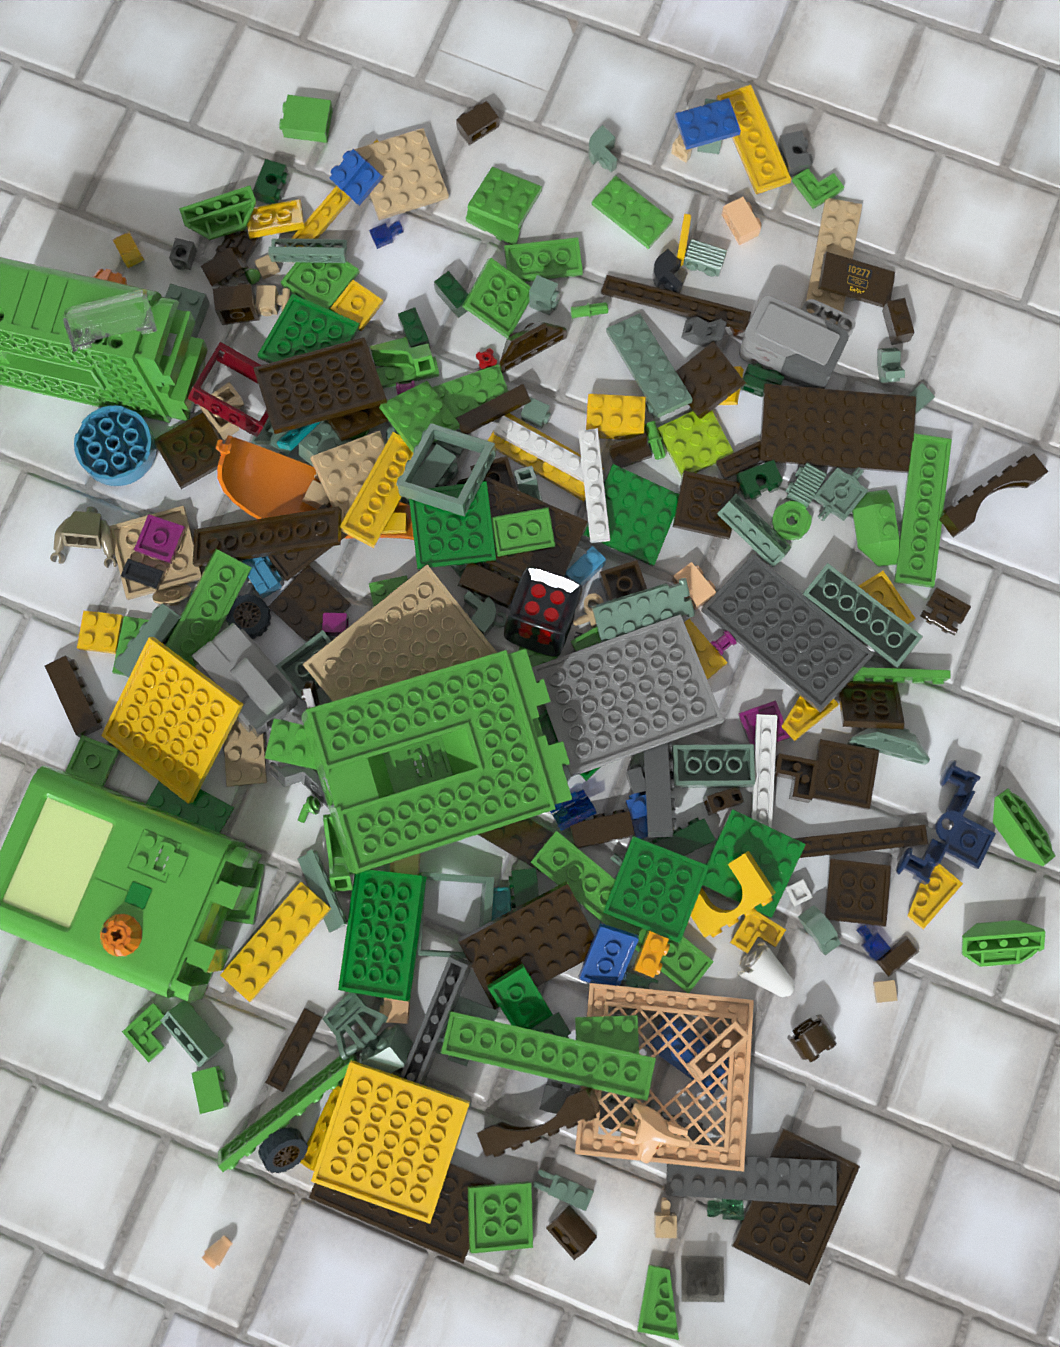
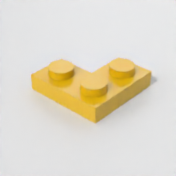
M755 911L747 917L745 916L729 943L748 954L757 937L776 947L786 929Z

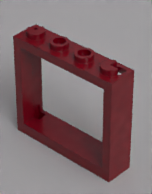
M219 342L194 384L188 399L247 433L258 437L269 417L267 409L260 421L201 389L216 361L258 384L253 368L261 366V364Z

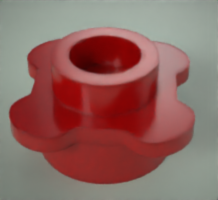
M492 349L476 353V359L479 360V367L481 369L497 364Z

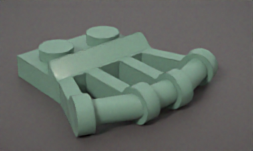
M349 992L322 1019L336 1036L340 1056L343 1060L350 1058V1055L360 1050L363 1051L371 1040H375L378 1037L377 1033L383 1022L386 1023L388 1017L368 1008L356 993ZM364 1014L376 1018L371 1028L363 1020L362 1016ZM356 1022L366 1032L361 1039L351 1028ZM346 1032L355 1042V1044L347 1048L343 1036Z

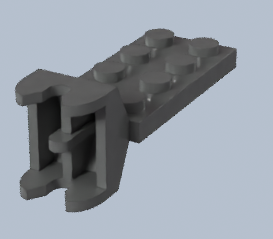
M274 762L269 764L271 767L269 769L270 773L284 787L301 782L328 808L317 770L287 764L281 769Z

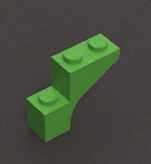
M407 337L370 346L376 366L409 367L416 372L417 376L436 371L429 344L410 348Z
M323 815L332 892L353 890V873L349 872L331 815Z

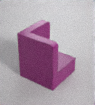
M323 613L322 630L327 636H338L349 627L347 613Z

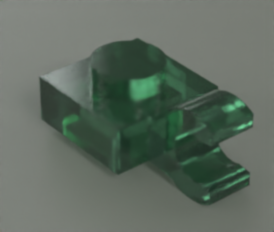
M625 972L622 979L626 981L627 986L638 988V985H641L644 989H650L649 985L652 982L657 984L659 982L653 978H645Z
M721 1199V1202L707 1201V1217H716L722 1214V1219L744 1220L743 1200Z

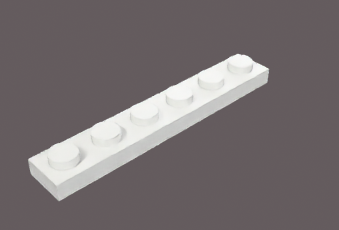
M502 416L494 430L495 435L584 483L581 457L513 420Z
M598 428L580 430L578 433L590 542L610 541Z
M756 714L755 785L752 792L751 818L772 828L777 715Z

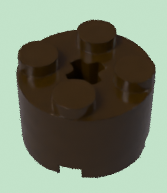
M816 1015L818 1019L814 1021L812 1018L805 1020L792 1030L794 1033L792 1037L790 1035L787 1037L801 1059H808L810 1063L820 1057L819 1054L825 1049L828 1051L837 1045L835 1041L836 1035L822 1015Z

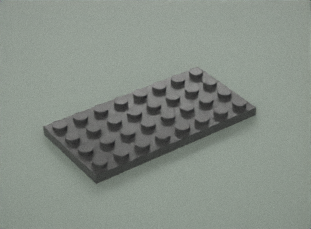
M755 554L744 563L701 609L706 616L724 631H728L740 645L820 713L874 656L872 651Z

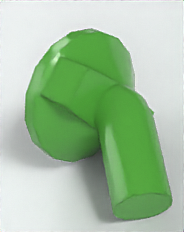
M313 796L307 797L306 804L303 805L298 817L299 822L305 823L309 812L315 815L320 812L321 804L317 798Z

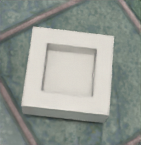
M804 879L785 888L793 907L813 898Z

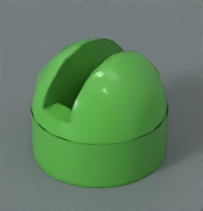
M252 268L245 271L249 284L253 285L260 280V272L257 269Z

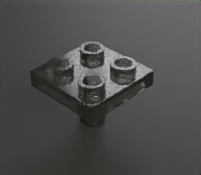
M681 1256L682 1302H724L723 1256Z

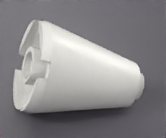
M764 942L756 944L755 946L758 948L755 951L750 949L740 962L738 968L741 972L737 971V974L780 997L790 996L795 989L794 980Z

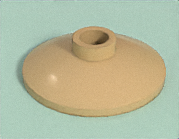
M181 585L163 591H156L152 599L158 604L163 603L175 606L181 600L188 597L192 590L188 585Z

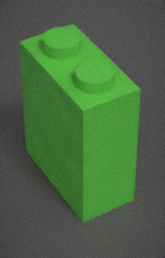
M287 95L286 102H283L282 106L284 115L283 118H280L279 129L282 130L284 138L327 143L333 114L331 100Z

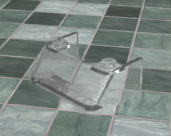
M147 289L69 307L64 310L62 318L73 352L78 351V347L80 350L92 347L91 343L97 339L133 330L141 331L142 334L157 331V324ZM143 301L144 313L137 309L133 303Z

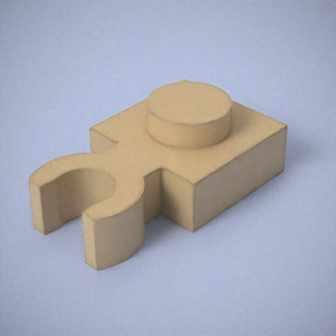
M679 134L672 145L671 153L687 163L691 157L692 149L686 150L682 136Z

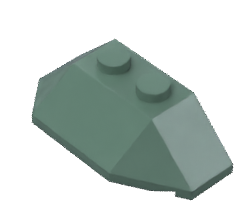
M867 728L851 737L847 743L849 745L879 750V753L926 765L930 761L916 735L910 733V730L906 728Z

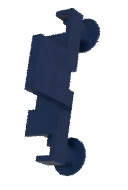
M951 760L947 764L939 782L942 787L946 782L957 786L947 806L946 813L940 815L936 821V833L941 841L931 839L922 859L912 854L913 848L906 849L896 866V873L898 875L905 870L913 874V879L924 885L929 884V877L934 867L941 863L945 853L975 869H979L996 835L991 830L963 816L975 794L973 788L981 777L969 770L965 771L955 766L956 760ZM944 819L950 820L949 824L952 825L950 830L943 828L942 821Z

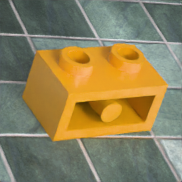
M647 931L632 970L654 978L655 974L659 975L663 965L660 963L662 955L666 956L670 944L667 943L669 939Z

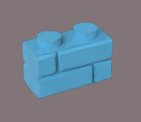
M592 546L586 554H583L566 571L564 577L578 582L583 587L605 566L606 559Z
M268 556L242 561V563L252 567L248 578L262 599L282 588L280 584L282 578L277 570L273 572L269 567L272 563Z

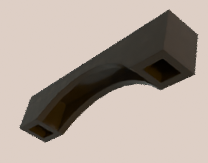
M1035 453L1029 457L1023 456L1016 462V466L1010 465L1002 471L1003 475L1000 477L997 475L993 476L987 481L988 485L985 487L983 485L978 486L972 491L973 495L970 497L968 495L963 496L957 501L958 505L955 507L950 505L942 511L944 515L939 520L953 538L975 522L977 511L987 496L1006 488H1028L1049 472Z
M587 1087L568 1096L559 1112L551 1120L543 1124L521 1127L501 1121L477 1132V1136L485 1156L493 1154L495 1158L505 1154V1149L510 1147L512 1151L523 1147V1142L528 1140L530 1144L542 1139L541 1135L546 1133L548 1136L555 1135L560 1132L559 1128L564 1126L567 1129L579 1125L577 1121L582 1119L585 1122L597 1118L596 1114L602 1108L594 1089Z

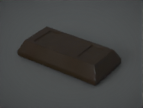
M904 936L880 956L876 963L890 977L920 951L907 936Z

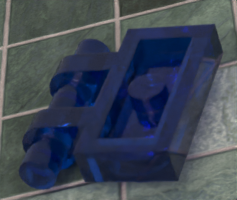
M584 789L578 792H571V800L554 805L555 810L550 811L561 831L597 813Z

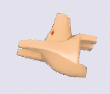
M634 1103L631 1110L637 1117L634 1127L622 1123L620 1126V1131H622L620 1139L631 1144H639L637 1157L644 1163H649L652 1156L663 1143L683 1147L689 1146L690 1141L688 1139L675 1135L687 1136V1129L665 1120L654 1109L639 1103Z

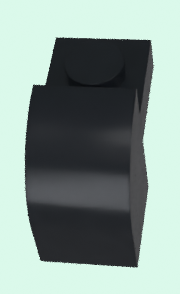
M669 249L665 250L656 259L652 278L657 288L663 284L666 290L680 293L682 283L674 274L679 270L681 261Z

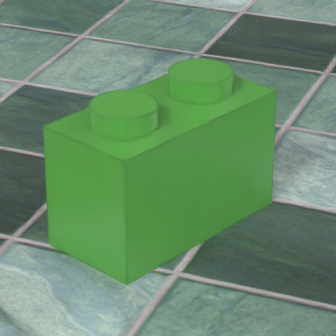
M220 1065L191 1073L200 1114L228 1107L230 1096L228 1090L224 1088L223 1082L226 1078L224 1070L220 1069Z

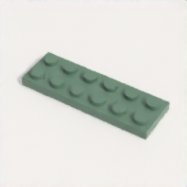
M640 313L606 328V333L657 418L692 403L691 395Z

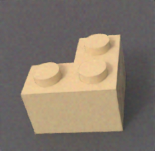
M230 382L212 394L237 409L244 405L240 395ZM199 405L204 415L224 441L228 435L232 436L240 430L239 427Z

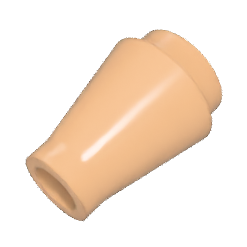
M223 1235L221 1239L204 1251L205 1254L202 1256V1259L213 1269L217 1265L220 1266L233 1243Z

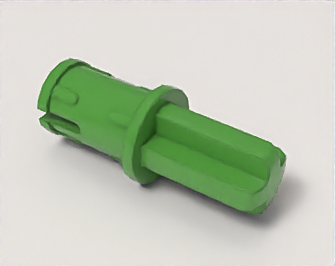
M606 302L590 305L587 303V305L571 307L572 319L586 316L591 318L593 315L608 313V304Z
M656 421L644 424L649 438L648 444L651 445L655 459L661 460L665 458L666 454L661 441L663 438L659 435Z

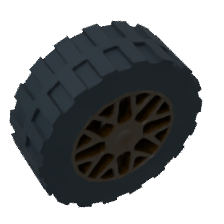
M240 595L235 599L226 621L229 625L234 623L240 630L243 629L250 638L255 639L258 636H262L268 630L267 628L271 624L270 609L256 595Z
M284 1127L268 1135V1138L260 1144L258 1154L266 1170L270 1171V1173L278 1174L286 1172L299 1164L304 1159L308 1146L297 1128Z

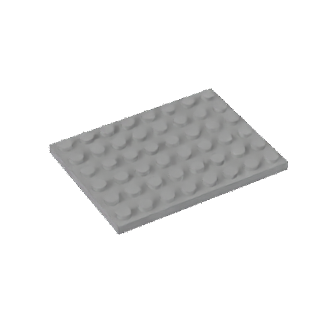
M681 614L532 667L536 682L544 679L551 701L546 703L545 707L558 742L563 741L570 762L567 767L571 777L724 722Z

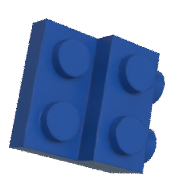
M352 149L344 153L343 161L340 165L332 168V175L329 178L360 206L382 180L383 176L359 152Z
M640 793L629 795V800H626L625 803L627 810L630 811L635 836L639 839L647 838L646 795L641 796Z

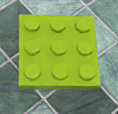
M692 411L657 428L681 478L684 470L697 473L716 464L717 460L734 453L712 411L701 419Z

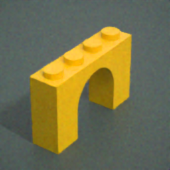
M749 851L728 864L742 886L743 896L737 908L725 910L715 906L703 888H701L691 917L704 938L709 935L712 938L723 932L721 928L726 924L728 927L733 926L739 922L738 917L742 914L747 917L756 911L754 907L761 903L764 906L773 900L771 896L776 892Z

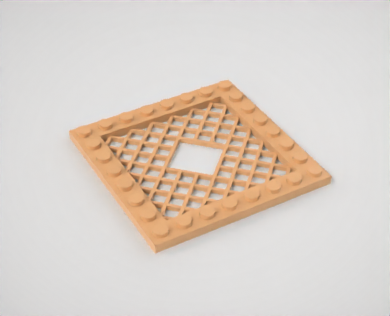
M589 984L587 1017L611 1016L617 1010L623 1016H628L622 1008L636 1010L630 1016L640 1012L646 1022L638 1028V1034L645 1041L639 1046V1050L647 1044L654 1052L651 1056L654 1058L668 1046L694 1078L693 1081L664 1106L651 1090H649L651 1097L644 1103L634 1098L637 1103L646 1105L654 1099L661 1107L657 1112L661 1113L664 1111L670 1118V1122L677 1125L679 1124L676 1122V1119L685 1113L691 1121L685 1129L688 1130L694 1125L701 1133L694 1141L688 1135H683L690 1141L689 1146L686 1147L663 1143L649 1162L744 1171L754 1000ZM615 1007V1009L608 1014V1008ZM642 1010L653 1011L656 1013L652 1017L648 1018ZM664 1013H673L677 1015L673 1017L671 1020H669ZM660 1014L667 1023L658 1030L652 1023V1020ZM684 1015H692L698 1017H696L690 1023ZM679 1016L687 1024L680 1032L672 1024ZM705 1017L718 1019L710 1025ZM700 1018L708 1026L701 1034L692 1026ZM725 1019H731L730 1024L736 1021L750 1038L728 1057V1068L723 1062L720 1064L726 1071L722 1076L717 1079L713 1072L710 1073L715 1082L706 1088L686 1066L680 1055L689 1049L696 1056L697 1053L691 1046L700 1039L706 1047L708 1044L702 1038L704 1034L711 1030L717 1037L719 1034L713 1027L719 1021H722L726 1027L729 1024ZM649 1023L656 1033L647 1040L640 1030ZM668 1026L677 1034L670 1041H667L661 1034ZM689 1027L697 1036L690 1043L681 1035ZM657 1035L665 1043L658 1051L650 1043ZM678 1037L686 1045L679 1053L670 1045ZM725 1076H727V1089L720 1082ZM695 1082L704 1090L696 1098L688 1090ZM716 1084L724 1091V1094L717 1100L709 1092ZM581 1086L580 1090L585 1089L587 1087ZM594 1089L600 1105L608 1114L600 1121V1112L596 1114L597 1118L585 1122L584 1119L578 1121L575 1154L640 1161L637 1157L639 1144H631L621 1140L620 1136H612L620 1128L621 1123H626L630 1118L634 1123L636 1122L634 1114L624 1105L631 1097H626L621 1101L616 1094L609 1092L601 1099L602 1091ZM686 1091L693 1101L684 1108L677 1098ZM612 1094L619 1104L610 1111L603 1101ZM705 1094L714 1102L706 1110L698 1102ZM726 1097V1107L724 1110L719 1102ZM673 1101L681 1109L674 1117L666 1109ZM694 1103L702 1111L696 1119H693L687 1112V1109ZM715 1105L723 1113L716 1122L707 1113ZM622 1106L629 1116L620 1123L613 1113ZM704 1115L712 1123L705 1131L696 1123ZM610 1116L617 1126L608 1133L601 1123ZM725 1118L723 1132L717 1124ZM599 1127L606 1135L598 1134ZM714 1127L722 1135L715 1143L706 1135ZM704 1137L711 1146L698 1145L696 1143ZM723 1140V1147H718L717 1145Z

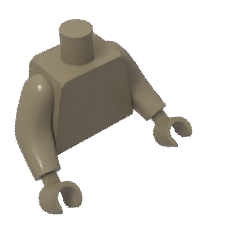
M90 506L86 508L85 512H73L56 529L53 545L55 553H52L50 556L52 562H56L57 556H59V564L65 562V555L61 553L65 546L92 549L103 548L104 555H107V558L104 560L105 567L109 568L108 561L110 559L113 560L114 567L117 566V560L112 556L114 554V546L110 527L107 521L102 519L101 514L98 513L96 508Z

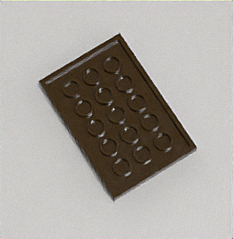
M365 337L253 368L274 434L387 403Z
M485 476L483 482L487 481L491 517L549 508L555 547L497 557L495 548L496 561H487L486 563L520 578L527 567L540 568L564 576L588 521Z
M566 881L457 940L468 961L473 963L472 969L492 1007L496 1009L499 1005L489 991L488 984L523 964L537 987L584 962L594 939V934Z
M782 1128L770 1157L837 1161L836 1206L750 1201L731 1246L810 1285L860 1166Z

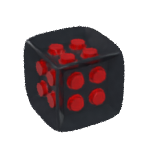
M527 567L521 576L510 606L509 616L504 627V638L517 646L553 657L560 656L573 623L575 609L580 602L582 586L578 582L540 568Z

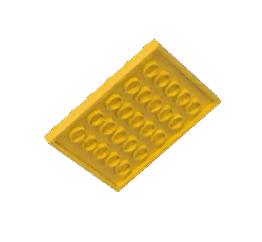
M149 637L101 736L190 804L194 802L244 704L155 637Z
M351 1060L311 1182L430 1223L470 1101Z

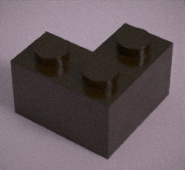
M781 753L776 756L774 776L792 780L789 794L790 800L805 803L812 801L819 761Z

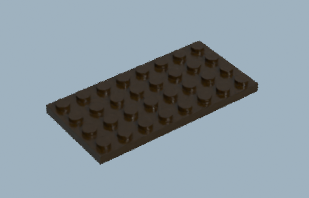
M764 384L759 461L769 462L774 460L775 463L806 465L808 462L813 466L848 469L860 467V470L908 473L912 443L914 441L916 396Z
M450 1163L430 1223L314 1183L309 1198L464 1264L469 1251L468 1186L495 1184V1181Z

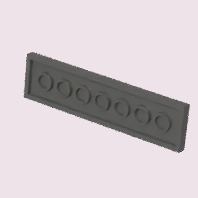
M745 1156L744 1171L667 1164L666 1195L836 1206L837 1161Z

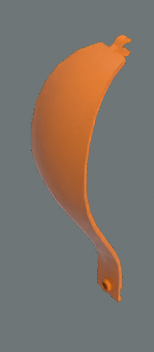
M230 435L227 436L225 444L222 443L221 439L217 441L215 448L221 454L217 468V479L223 492L246 513L257 519L317 510L302 502L313 480L321 482L314 478L316 470L313 466ZM399 502L393 513H407V533L381 534L380 538L414 540L410 506ZM348 535L344 539H351L353 537Z

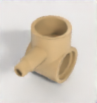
M593 593L586 596L583 606L586 615L573 620L574 626L590 621L591 626L596 627L593 611L589 608L588 604L592 601L598 604L603 603L600 595Z

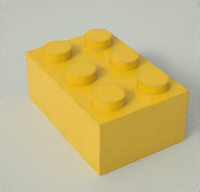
M588 394L586 430L598 428L599 439L627 440L644 434L646 397Z

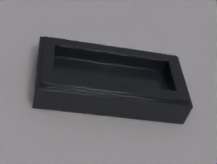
M129 558L121 573L122 578L155 590L159 589L165 575L163 570Z

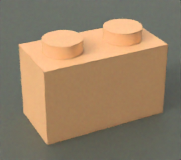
M744 197L724 205L721 214L739 245L759 236L761 230L759 218L754 216L751 204L746 202Z
M691 562L673 576L672 582L678 584L679 579L686 578L690 595L685 598H691L693 608L697 610L716 594V588L710 580L707 581L704 578L702 569Z

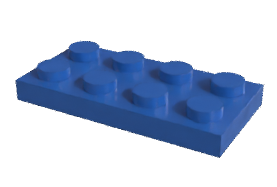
M666 1013L665 1015L669 1020L675 1017L672 1013ZM679 1018L672 1022L679 1032L687 1026ZM662 1019L657 1029H661L667 1022ZM670 1026L661 1032L667 1041H670L677 1035ZM690 1027L681 1034L688 1043L697 1037ZM659 1035L650 1041L656 1051L665 1045ZM702 1036V1038L707 1042V1044L711 1043L708 1039ZM679 1037L670 1044L677 1053L686 1047ZM700 1039L691 1046L697 1054L705 1048ZM668 1046L658 1054L690 1079L694 1080ZM689 1049L680 1055L686 1064L695 1057ZM727 1058L726 1060L723 1061V1063H724V1064L727 1066V1068H728V1058ZM719 1065L712 1072L718 1079L726 1071ZM709 1074L701 1082L708 1088L715 1080ZM716 1084L709 1092L713 1095L719 1085Z

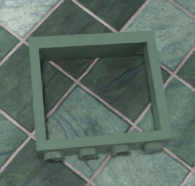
M430 423L427 430L423 431L419 445L415 446L411 460L407 461L403 475L399 476L397 480L400 496L465 517L496 457L495 443ZM434 439L481 453L458 498L411 484Z
M429 872L419 873L421 876H427L426 880L482 884L479 927L492 921L494 877ZM424 894L416 955L434 957L457 955L461 958H466L464 952L421 949Z

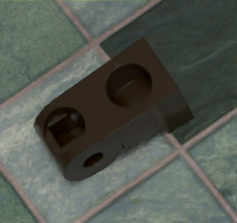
M739 787L727 789L702 799L708 816L744 803Z

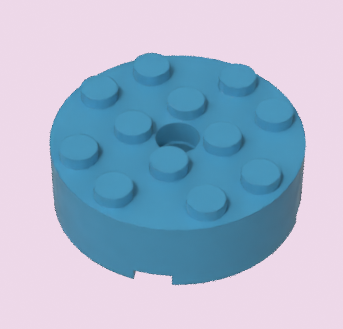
M106 406L93 411L81 422L82 425L75 434L74 451L80 465L93 479L109 486H124L136 482L149 471L156 456L155 437L145 420L137 412L123 406Z

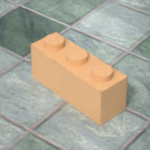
M735 1021L688 1062L686 1066L699 1081H702L750 1037Z

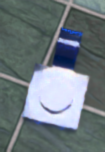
M400 221L392 223L390 227H387V224L384 223L369 230L377 249L393 243L392 237L404 232Z
M865 925L860 926L856 930L865 940L861 946L873 961H877L891 949L878 932L872 935Z

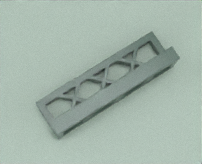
M272 238L268 254L271 262L346 263L347 240ZM276 245H285L286 247H276ZM334 246H342V248H333V247H334Z
M737 494L717 513L772 567L781 561L792 548Z
M313 849L307 851L306 855L297 860L310 889L331 907L329 913L323 918L329 933L346 926L348 920L336 893L332 892L330 879L318 852Z

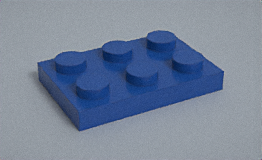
M729 98L675 113V119L686 150L738 136L741 132Z
M600 923L579 973V980L594 984L620 986L638 943L639 936Z

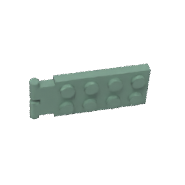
M686 578L679 579V583L668 586L665 583L591 606L601 643L680 614L681 616L687 615L688 617L695 616L691 598L684 600V597L690 595Z

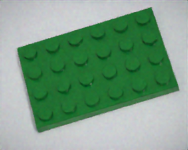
M366 870L354 874L338 986L339 991L410 1001L427 876L377 870Z

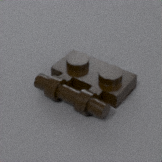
M243 230L239 236L236 235L237 232L225 235L222 244L216 248L215 256L228 249L231 243H234L232 247H238L247 263L259 243V238L250 239L249 234Z
M936 587L926 606L932 609L931 613L923 610L920 617L925 619L926 623L938 626L944 633L948 632L955 636L958 629L952 626L953 622L962 624L971 606ZM938 612L948 617L946 622L936 617Z

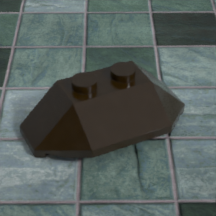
M538 321L535 324H528L520 332L510 334L506 339L499 363L501 373L512 369L566 339V328Z

